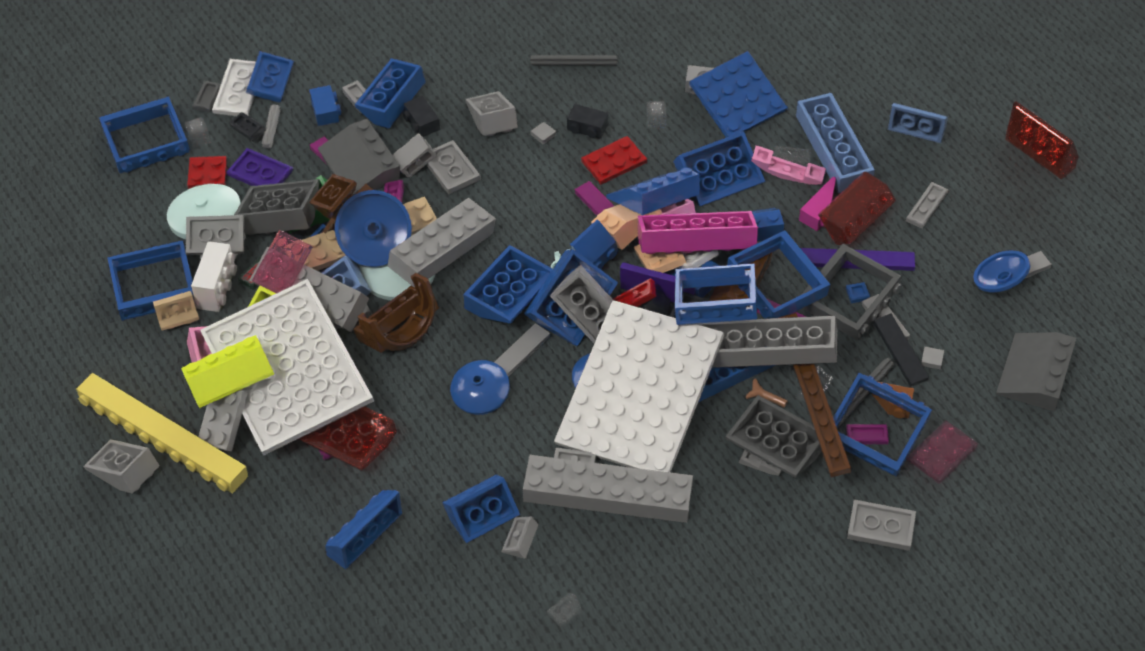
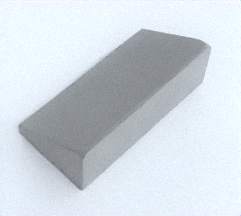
M532 516L515 517L501 551L502 553L526 558L538 527V523Z

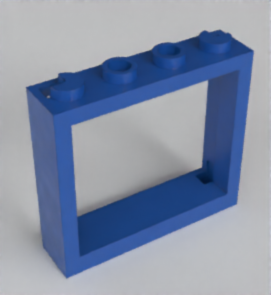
M169 97L99 117L102 130L119 173L130 172L133 169L142 166L146 167L152 163L165 161L168 158L182 156L190 152L187 139ZM169 115L178 136V141L123 158L119 157L110 134L111 131Z
M785 230L729 257L727 265L749 264L780 249L812 287V290L774 308L756 286L757 308L760 310L762 317L766 319L790 315L826 297L830 288V283ZM738 284V287L750 299V284Z
M183 240L108 257L121 320L156 313L154 301L191 291L195 303L191 287L193 281ZM181 257L188 288L132 301H123L118 271Z
M754 264L676 269L675 314L677 325L757 319ZM750 284V299L683 303V288Z
M858 373L833 417L837 428L860 387L921 418L897 462L838 432L845 451L897 477L929 420L932 409L925 406L923 402L912 400L906 393L894 391L886 383L881 384L875 381L872 376L868 377Z

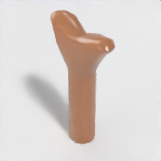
M756 378L753 380L752 390L746 395V399L759 395L783 408L788 403L787 400L764 390Z

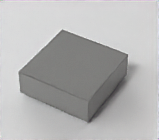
M543 122L531 130V136L540 143L545 144L556 136V131Z
M924 347L922 366L941 369L944 350Z

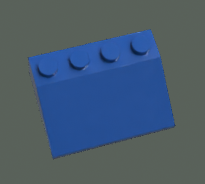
M744 131L678 155L673 161L677 171L682 168H690L692 171L700 174V194L693 197L699 206L765 182L760 168L751 161L753 151Z
M682 168L679 171L663 174L606 195V198L644 215L699 195L700 174L692 171L690 168Z
M509 245L463 294L464 308L481 318L511 324L536 296L553 269Z
M574 249L564 251L524 314L555 335L578 346L585 333L550 295L580 265L583 266L609 296L618 282Z

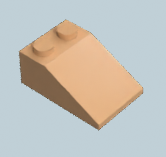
M619 204L603 210L591 223L598 219L616 241L617 247L623 250L638 236V216L641 214ZM658 209L644 215H660L662 211Z

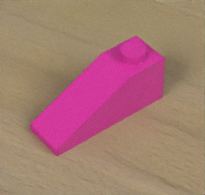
M832 177L800 209L799 221L816 231L821 227H826L829 223V214L836 183L835 177Z

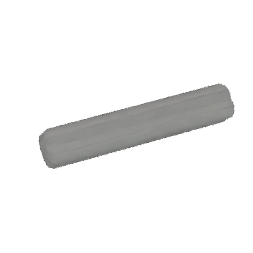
M279 105L270 106L266 130L262 140L263 148L269 149L272 147L280 114Z

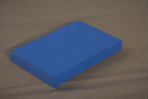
M260 51L246 93L281 102L294 61Z

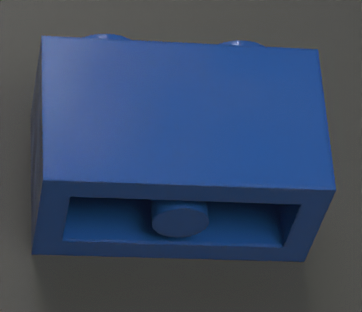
M331 85L309 89L318 126L339 122L338 115H341V109L339 104L336 105V102H338L336 92H332Z

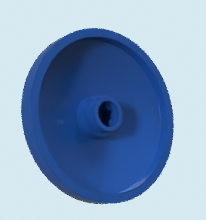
M378 190L363 191L350 197L340 208L335 221V236L342 252L352 261L369 267L388 264L390 250L411 237L412 232L411 219L405 206L393 195Z

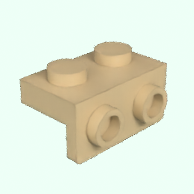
M191 291L153 302L161 330L172 329L199 320Z

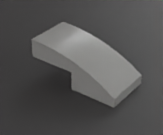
M745 449L738 462L772 475H779L781 472L779 468Z

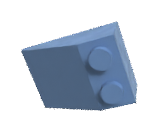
M344 256L322 272V274L363 293L365 296L371 293L358 265L347 256Z

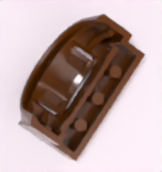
M414 273L410 276L414 287L412 285L370 317L367 318L365 313L358 315L357 318L360 324L353 329L358 341L380 353L387 349L393 351L404 350L420 341L429 330L435 316V311L439 309L429 279ZM415 314L421 315L422 317H424V319L416 316ZM410 316V318L401 328L390 333L395 326H397L399 323L406 321L407 317Z

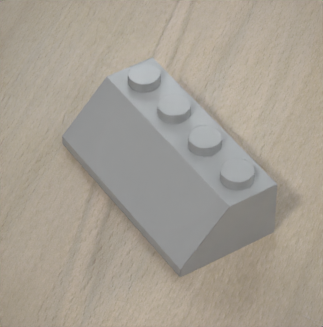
M580 265L561 282L550 297L595 344L613 299Z

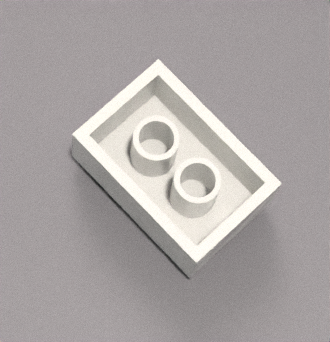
M207 242L191 285L197 309L219 312L221 306L225 305V294L227 291H230L231 278L237 272V265L234 264V253L231 251L230 244Z

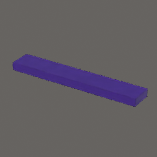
M800 248L815 267H824L838 250ZM855 250L890 270H915L914 252ZM846 261L845 264L841 267L861 269L860 267L852 264L849 261Z

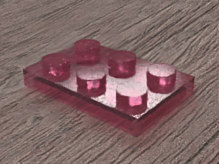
M279 230L256 271L252 282L276 294L291 287L313 247Z
M944 421L908 456L907 461L940 484L977 448L978 443L948 421Z

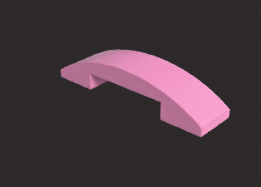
M756 145L751 161L764 171L786 180L805 184H822L826 168L808 163L807 167L780 159L772 156V150Z

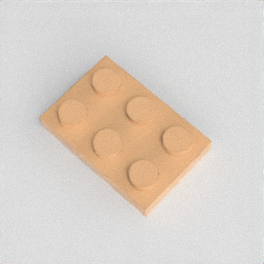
M640 244L634 246L638 258L646 269L664 273L686 263L681 251L670 254L665 252L646 254L641 252Z

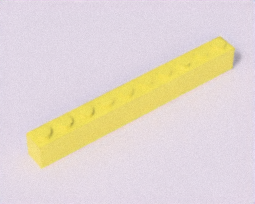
M94 373L76 389L79 396L78 399L84 406L90 405L97 414L101 416L103 414L106 415L113 424L117 425L119 423L128 433L137 434L144 443L150 442L159 452L168 453L175 462L181 461L191 472L197 471L208 482L210 480L215 482L222 491L228 490L234 493L248 477L245 465Z

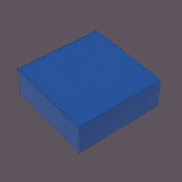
M865 282L846 285V291L851 303L862 302L870 298Z

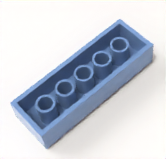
M832 93L798 101L796 117L823 167L826 168L829 178H836V191L842 193L872 185L875 170Z

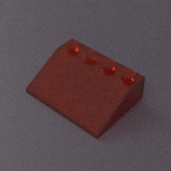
M1015 101L1005 140L1058 178L1063 179L1076 168L1079 156L1074 141Z
M363 406L298 438V440L362 471L387 448L397 433L394 420Z

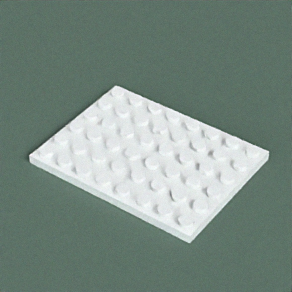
M308 279L200 330L212 354L239 343L248 337L257 336L274 375L241 389V391L248 392L242 414L263 456L374 402L370 391Z
M612 300L554 440L555 444L572 450L591 452L597 458L630 468L671 472L723 340L724 333L697 324L677 325L676 318Z

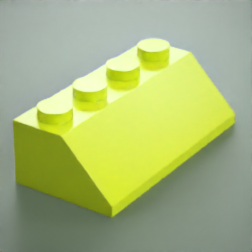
M256 335L181 368L199 408L274 375Z

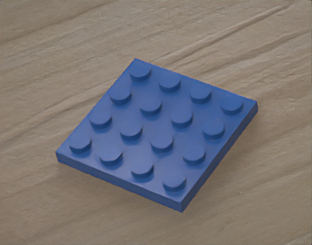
M748 51L689 82V85L726 138L743 131L746 132L787 109L783 100Z

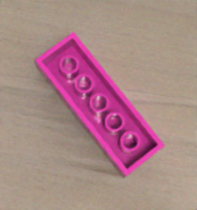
M752 211L638 216V240L641 252L646 254H655L656 252L670 254L676 251L691 253L699 250L705 252L713 250L731 251L732 249L745 250L757 244L758 227Z

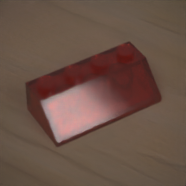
M863 172L827 205L818 216L836 245L851 244L896 199L888 185L868 172Z

